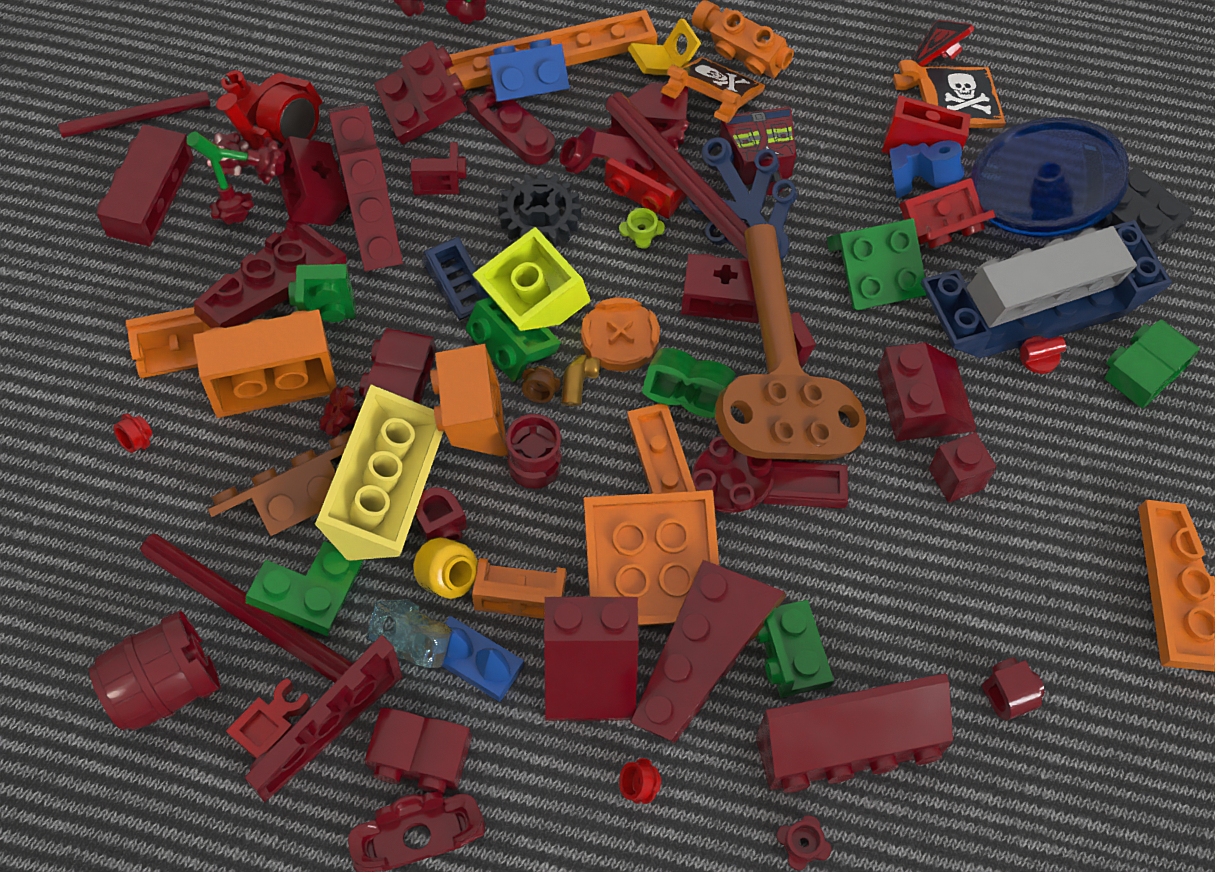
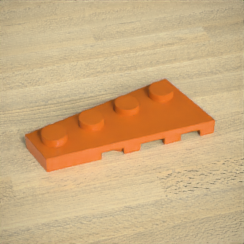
M1145 500L1138 506L1161 666L1215 672V576H1210L1206 571L1201 558L1205 555V551L1186 504Z

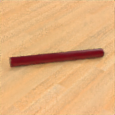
M207 91L62 122L58 123L62 138L205 107L211 104Z

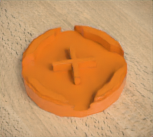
M615 297L602 300L595 305V309L590 311L589 314L587 313L583 318L581 342L584 352L589 358L597 357L600 360V366L607 370L625 372L640 368L652 359L658 349L660 326L656 315L650 309L648 311L642 307V303L631 298Z

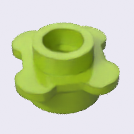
M637 208L631 211L627 217V222H622L619 225V233L622 236L630 237L639 248H648L651 245V240L656 235H662L665 231L664 223L658 220L656 214L647 208Z

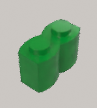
M1163 319L1157 321L1153 326H1149L1146 323L1132 337L1130 342L1133 344L1126 349L1124 346H1120L1106 362L1110 369L1104 379L1143 409L1190 365L1200 348Z
M674 348L658 349L648 367L642 393L655 402L665 405L681 404L695 415L715 418L716 401L721 390L734 381L736 373L722 363L711 360L697 361L684 351Z

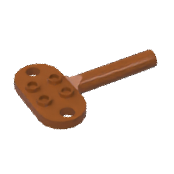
M770 224L754 225L745 230L744 237L767 374L739 376L721 390L715 407V418L720 433L731 447L743 455L755 458L808 460L842 458L856 449L862 443L865 436L866 415L862 404L852 390L841 382L825 377L809 376L800 367L775 227ZM731 406L738 408L743 413L745 418L744 424L737 422L732 417ZM838 411L848 416L850 427L845 426L840 421Z

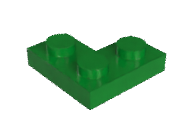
M326 541L323 542L306 576L265 559L246 595V604L328 637L363 566L364 559L347 560L333 544Z

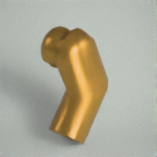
M586 354L579 355L567 366L563 376L562 405L581 406L585 377L595 379L599 376L600 360L597 357L588 358Z

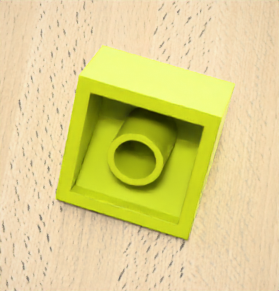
M536 227L472 274L475 280L520 331L560 325L591 301L582 277Z

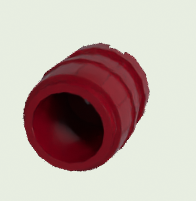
M181 610L163 617L160 624L137 634L132 633L126 636L122 642L96 657L95 663L89 667V675L94 690L106 713L120 730L125 731L130 728L135 731L162 718L167 719L175 715L177 710L188 705L198 697L205 699L211 696L213 692L221 689V682L210 655L206 656L199 644L203 642L191 621Z

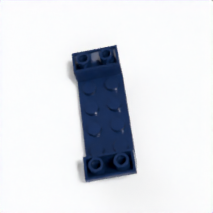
M1133 220L1114 226L1137 264L1118 286L991 328L988 327L966 288L971 281L965 282L959 269L924 278L920 284L952 347L975 357L984 358L1022 347L1023 343L1032 337L1038 336L1049 339L1122 318L1168 288L1172 281L1138 224Z

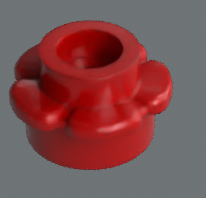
M125 413L121 416V421L113 425L115 437L126 451L134 453L140 448L144 450L150 446L149 438L152 436V430L143 417L139 415L132 417L130 414Z
M639 758L636 762H629L624 765L620 772V791L626 799L632 800L636 804L641 802L649 804L652 802L661 787V776L657 768L651 766L652 763L649 759Z

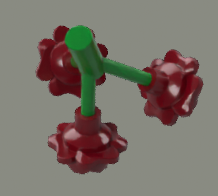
M194 131L188 135L187 144L208 158L207 165L213 168L219 183L217 191L220 197L209 206L212 211V219H221L225 224L229 225L234 222L241 223L249 215L248 210L254 207L253 197L251 193L235 192L232 184L227 183L225 175L240 176L242 174V167L251 165L255 166L258 180H262L264 184H269L273 177L284 172L285 153L282 149L277 148V142L272 140L271 137H266L264 144H261L257 151L249 150V143L240 141L241 137L236 132L228 135L216 133L214 135L215 142H211L200 133Z

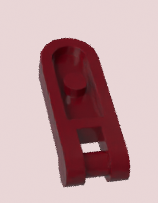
M493 84L485 88L483 95H475L466 101L469 113L523 161L532 165H541L553 158L555 153L554 135L513 99L496 102ZM493 105L498 108L494 113L489 109Z

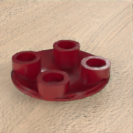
M718 436L712 439L709 447L695 461L691 477L696 491L713 490L714 508L716 511L738 513L757 506L767 497L774 483L775 470L772 459L743 455L731 447L723 436Z

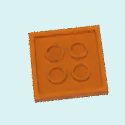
M713 490L584 497L589 597H638V627L675 624L702 561L706 560L719 566Z

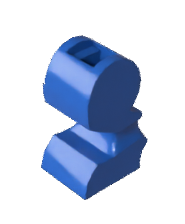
M948 140L937 142L931 147L925 143H921L918 146L904 143L899 147L890 149L896 197L905 196L913 190L912 181L915 177L921 176L935 188L946 187L960 181L965 173L960 158L962 156L961 145L956 141Z

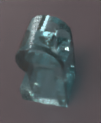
M408 599L376 601L366 639L374 643L383 635L394 646L397 657L423 667H442L452 629L448 625L419 612V606ZM390 616L395 622L393 631L383 632L384 620Z

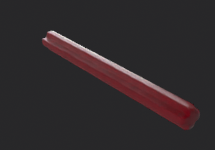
M616 92L611 95L605 105L609 113L741 254L748 259L744 232L749 227L622 92Z
M150 534L146 541L142 543L140 550L146 558L335 683L353 665L352 662L288 620L246 604V592L158 534Z

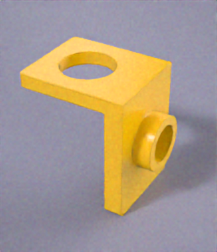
M679 19L663 45L631 43L628 51L644 74L668 75L667 71L671 65L680 68L686 66L701 45V42L687 21ZM681 34H684L687 38V48L680 55L677 51V40Z

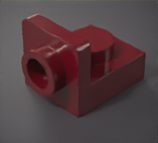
M450 142L449 159H411V178L414 195H459V179H466L467 165L466 156H459L458 142Z

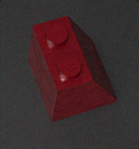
M545 597V721L632 720L636 711L639 642L638 597Z

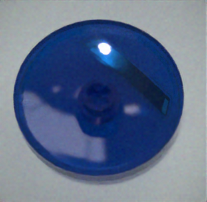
M1067 117L1043 118L1012 127L990 141L978 155L972 168L971 178L984 213L991 210L994 211L995 217L988 220L992 224L1017 235L1055 237L1088 228L1104 219L1119 205L1129 184V159L1121 141L1109 130L1098 124Z

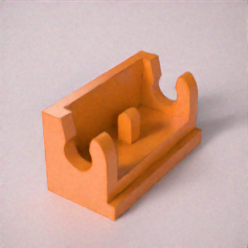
M194 307L126 320L132 360L136 359L139 377L145 378L198 367L193 334L207 332L212 328L194 314Z
M479 558L472 592L474 610L544 619L545 597H564L567 578L566 568L557 567V572L551 573L493 566L488 563V559Z

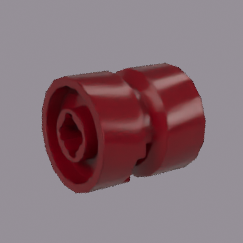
M540 414L524 415L513 421L506 435L507 464L510 476L516 483L525 488L538 489L548 486L555 481L561 469V434L559 427L552 419Z

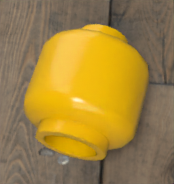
M443 537L431 539L421 546L415 556L413 569L418 584L426 591L439 597L448 599L461 597L475 583L478 560L474 552L462 543Z

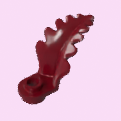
M682 119L678 120L675 124H667L664 129L661 126L656 127V129L678 151L677 141L684 140V133L689 126V122ZM587 126L577 138L570 137L564 143L559 156L561 165L565 166L566 171L572 174H578L585 170L594 157H600L606 161L613 158L634 169L635 164H638L646 171L654 168L653 158L624 128L619 126L608 129H597Z

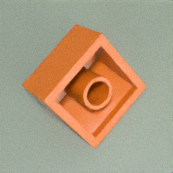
M485 344L435 353L437 369L431 370L430 376L434 394L440 395V406L434 407L438 431H445L451 446L500 457L506 456V431L500 383Z

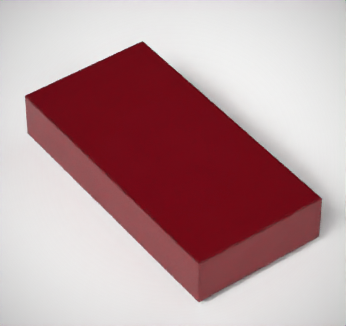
M772 461L775 470L774 483L771 491L763 500V504L846 509L848 504L847 465Z

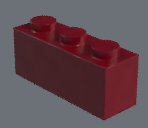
M145 124L142 125L137 137L133 138L129 143L128 154L122 166L115 170L112 185L107 195L100 199L97 206V217L107 237L148 247L151 246L194 159L191 148L187 144L186 134Z

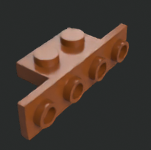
M351 430L329 440L331 448L316 455L314 450L310 449L291 458L292 467L278 474L275 468L272 467L251 477L254 484L251 487L238 492L236 487L233 486L211 497L214 504L207 507L210 516L213 517L251 498L269 536H273L320 513L336 473L330 460L344 453L352 433Z

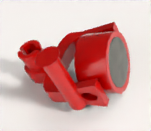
M238 70L226 74L231 81L230 84L226 78H222L221 86L227 91V94L222 95L217 100L216 108L225 112L235 129L249 143L252 150H257L261 144H264L266 137H271L272 140L284 145L289 136L308 140L312 138L319 122L318 107L323 101L310 81L277 73L266 79L259 86L246 81L243 73Z

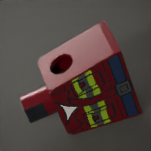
M791 107L735 114L729 123L721 120L719 137L726 139L730 143L734 151L732 164L744 185L753 184L757 172L754 162L756 154L766 148L776 153L780 164L778 170L772 175L766 194L773 195L772 189L775 183L792 176L796 159ZM764 158L761 166L767 167L771 165L773 158Z

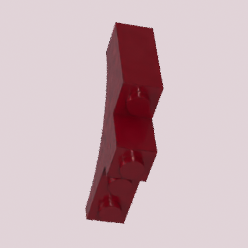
M362 102L327 109L364 271L403 264L381 155L376 145L368 105Z

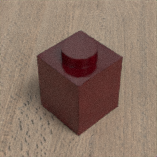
M974 432L940 445L929 466V470L949 503L985 489L997 466L978 434Z

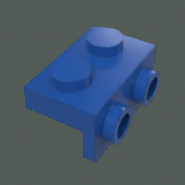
M551 39L530 42V49L516 51L515 45L493 49L494 55L489 56L486 59L487 67L490 68L496 102L568 90L570 86L562 43L552 45Z

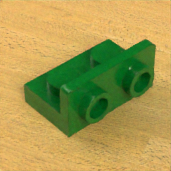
M347 264L297 265L296 281L289 282V301L291 306H295V312L319 309L321 318L328 322L356 319V301Z
M491 297L476 302L465 328L466 332L478 345L485 344L490 358L513 382L521 379L527 364L556 354L561 344L547 327L520 331Z
M803 600L780 605L778 608L775 607L764 621L763 628L755 637L757 643H764L768 658L765 659L764 664L770 685L777 684L780 698L831 687L834 679L809 601Z

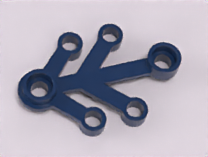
M721 137L708 140L702 148L703 160L710 169L720 172L736 200L734 202L723 199L724 202L741 220L748 221L750 227L758 224H767L761 211L772 175L779 168L780 163L776 153L766 148L756 154L754 162L757 172L749 194L732 164L734 151L730 143ZM722 147V152L719 155H710L714 148ZM764 158H773L771 165L767 167L761 166ZM787 179L779 180L773 186L772 193L776 203L768 224L775 227L781 260L787 255L790 247L789 238L783 231L790 206L795 202L798 195L793 182ZM790 188L791 193L788 197L781 198L779 197L780 190ZM688 197V203L692 210L697 214H704ZM712 221L708 223L705 233L711 243L715 245H723L725 243L733 245L724 234L717 238L712 237V232L717 227Z

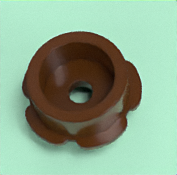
M536 366L528 368L522 374V379H524L522 381V392L526 398L533 402H549L553 398L554 393L560 390V379L555 377L554 372L548 367Z

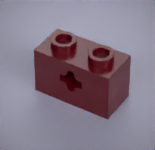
M289 136L281 148L285 153L284 172L278 175V180L290 221L332 226L341 212L346 209L348 197L331 144Z
M688 253L681 314L759 324L749 260L747 258L731 259L716 257L711 254L697 255Z

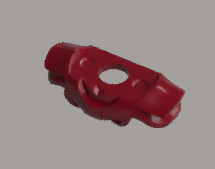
M432 792L426 795H406L397 799L390 806L378 809L375 812V820L359 824L351 830L348 837L350 859L356 872L388 871L461 848L484 835L485 822L476 800L468 794H458L449 798H443L440 792ZM414 826H424L431 833L430 841L421 849H411L404 844L405 833Z

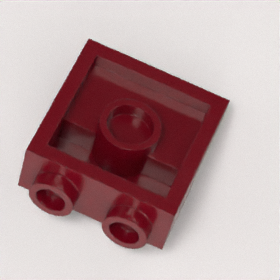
M432 40L400 57L404 67L374 83L394 133L402 145L467 110L461 97L466 93V90L456 73L451 75L449 71L454 66L453 61L445 47L437 48Z

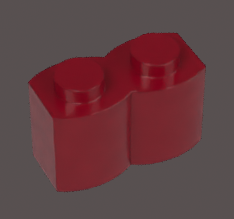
M386 328L382 338L374 341L371 352V361L374 364L370 372H365L361 378L360 396L364 397L365 400L370 385H374L421 404L425 385L429 380L430 371L435 360L436 348L434 337Z
M380 708L364 761L367 767L374 771L373 777L378 780L399 784L401 778L418 781L417 787L421 790L444 794L445 789H458L472 735L468 727L456 723L424 718L395 709Z

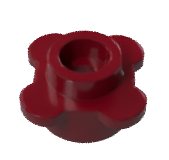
M804 816L801 821L794 823L791 827L783 825L777 832V841L784 845L789 855L788 865L794 870H803L807 863L816 859L824 861L831 854V845L825 841L824 833L820 828V822L813 816ZM801 839H806L808 841L807 847H802L800 845Z

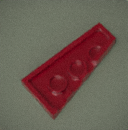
M289 219L286 222L287 228L280 234L274 232L265 240V247L256 255L250 253L240 262L241 268L234 274H225L193 302L194 314L210 328H228L241 325L289 298V282L296 281L297 265L346 264V254L306 223L290 221Z
M703 560L631 723L638 728L675 743L709 699V694L734 666L736 658L750 640L753 641L763 628V623L767 617L785 599V591Z
M383 635L359 657L270 751H266L252 763L250 772L244 778L264 803L403 678L395 648Z

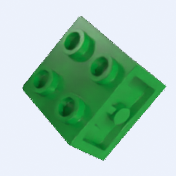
M914 218L826 237L829 252L841 250L853 310H862L926 295L920 284L921 280L925 278Z

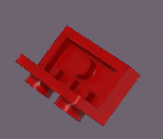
M613 158L606 162L605 186L609 187L617 195L626 196L641 204L644 208L650 209L667 219L671 217L687 196L654 160V168L650 171L644 170L638 164H635L634 169Z
M972 178L899 204L904 220L914 218L919 245L928 242L930 249L951 242L950 234L961 231L963 237L985 230L983 222L995 217L993 210L984 213Z

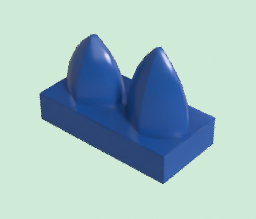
M450 616L445 622V625L451 628V633L443 662L430 655H426V657L501 702L524 668V660Z

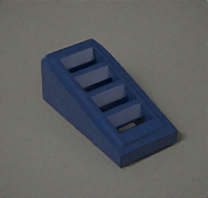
M459 236L423 252L422 262L459 321L471 316L476 302H473L463 307L460 302L461 300L476 293L480 300L490 297L473 277L472 274L477 269ZM452 259H455L457 262L444 269L440 265ZM461 270L464 275L451 281L447 278V276ZM470 282L472 287L455 293L454 288Z

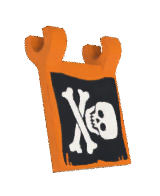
M700 57L682 68L671 65L667 71L670 79L662 87L661 93L676 99L685 86L690 87L722 102L713 117L729 123L741 106L763 92L765 85L711 60Z
M901 60L898 66L901 74H894L893 76L895 89L907 90L919 85L923 102L970 114L969 128H1003L1005 126V118L989 67H921L913 60Z

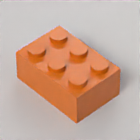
M319 309L296 311L288 316L268 320L256 319L248 324L228 328L216 327L207 332L193 334L199 376L217 418L326 396L337 387L331 353Z

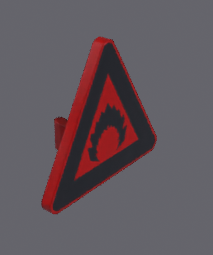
M938 20L933 24L911 60L921 67L939 55L942 58L948 55L953 60L963 50L958 42L974 31V27L968 23Z

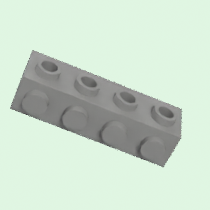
M1114 226L1098 231L1095 228H1090L1081 232L1073 239L1064 241L1063 238H1058L1035 251L1026 248L1017 252L1011 258L1000 262L998 259H991L976 269V276L966 288L988 327L991 328L1118 286L1137 264Z

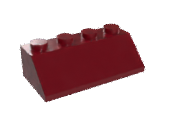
M944 673L766 710L756 735V742L769 790L783 788L784 793H792L808 788L810 781L827 778L830 784L840 783L855 776L854 772L871 769L872 774H882L897 769L900 762L915 760L916 765H924L940 760L943 757L942 754L953 741L949 680L947 674Z

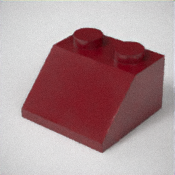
M927 343L885 348L877 375L896 442L975 432V421L956 358Z

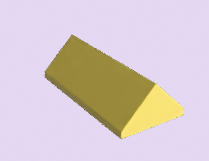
M374 385L369 387L315 523L347 560L400 556L444 432H439L437 429L433 409Z

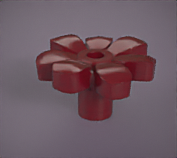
M347 385L342 389L335 387L329 394L331 403L327 402L323 412L324 416L319 420V429L325 431L327 435L337 437L341 427L344 428L347 424L355 425L360 411L353 408L355 404V398L352 397L355 391L353 388Z

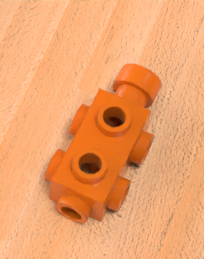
M703 0L698 4L693 13L692 25L704 32L710 31L715 44L714 48L721 56L728 60H732L733 57L744 63L749 71L761 76L764 73L775 79L780 70L786 69L793 59L794 50L787 46L785 38L775 34L770 27L760 26L745 18L739 11L725 8L721 12L718 5L708 0ZM763 37H770V39L766 41Z

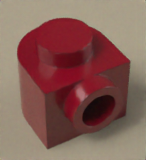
M440 487L429 488L422 492L415 516L418 529L424 540L428 542L431 539L443 537L456 542L459 541L463 536L462 531L467 529L465 513L455 496L449 490Z
M1012 657L991 667L993 674L981 686L992 708L1001 719L1007 721L1041 707L1042 697L1045 693L1044 685L1038 674L1031 671L1026 660L1018 663L1016 658Z

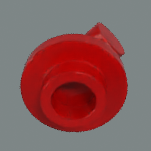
M1038 336L1029 338L1020 349V360L1032 372L1039 374L1049 373L1059 364L1061 352L1066 350V343L1062 336L1050 339Z

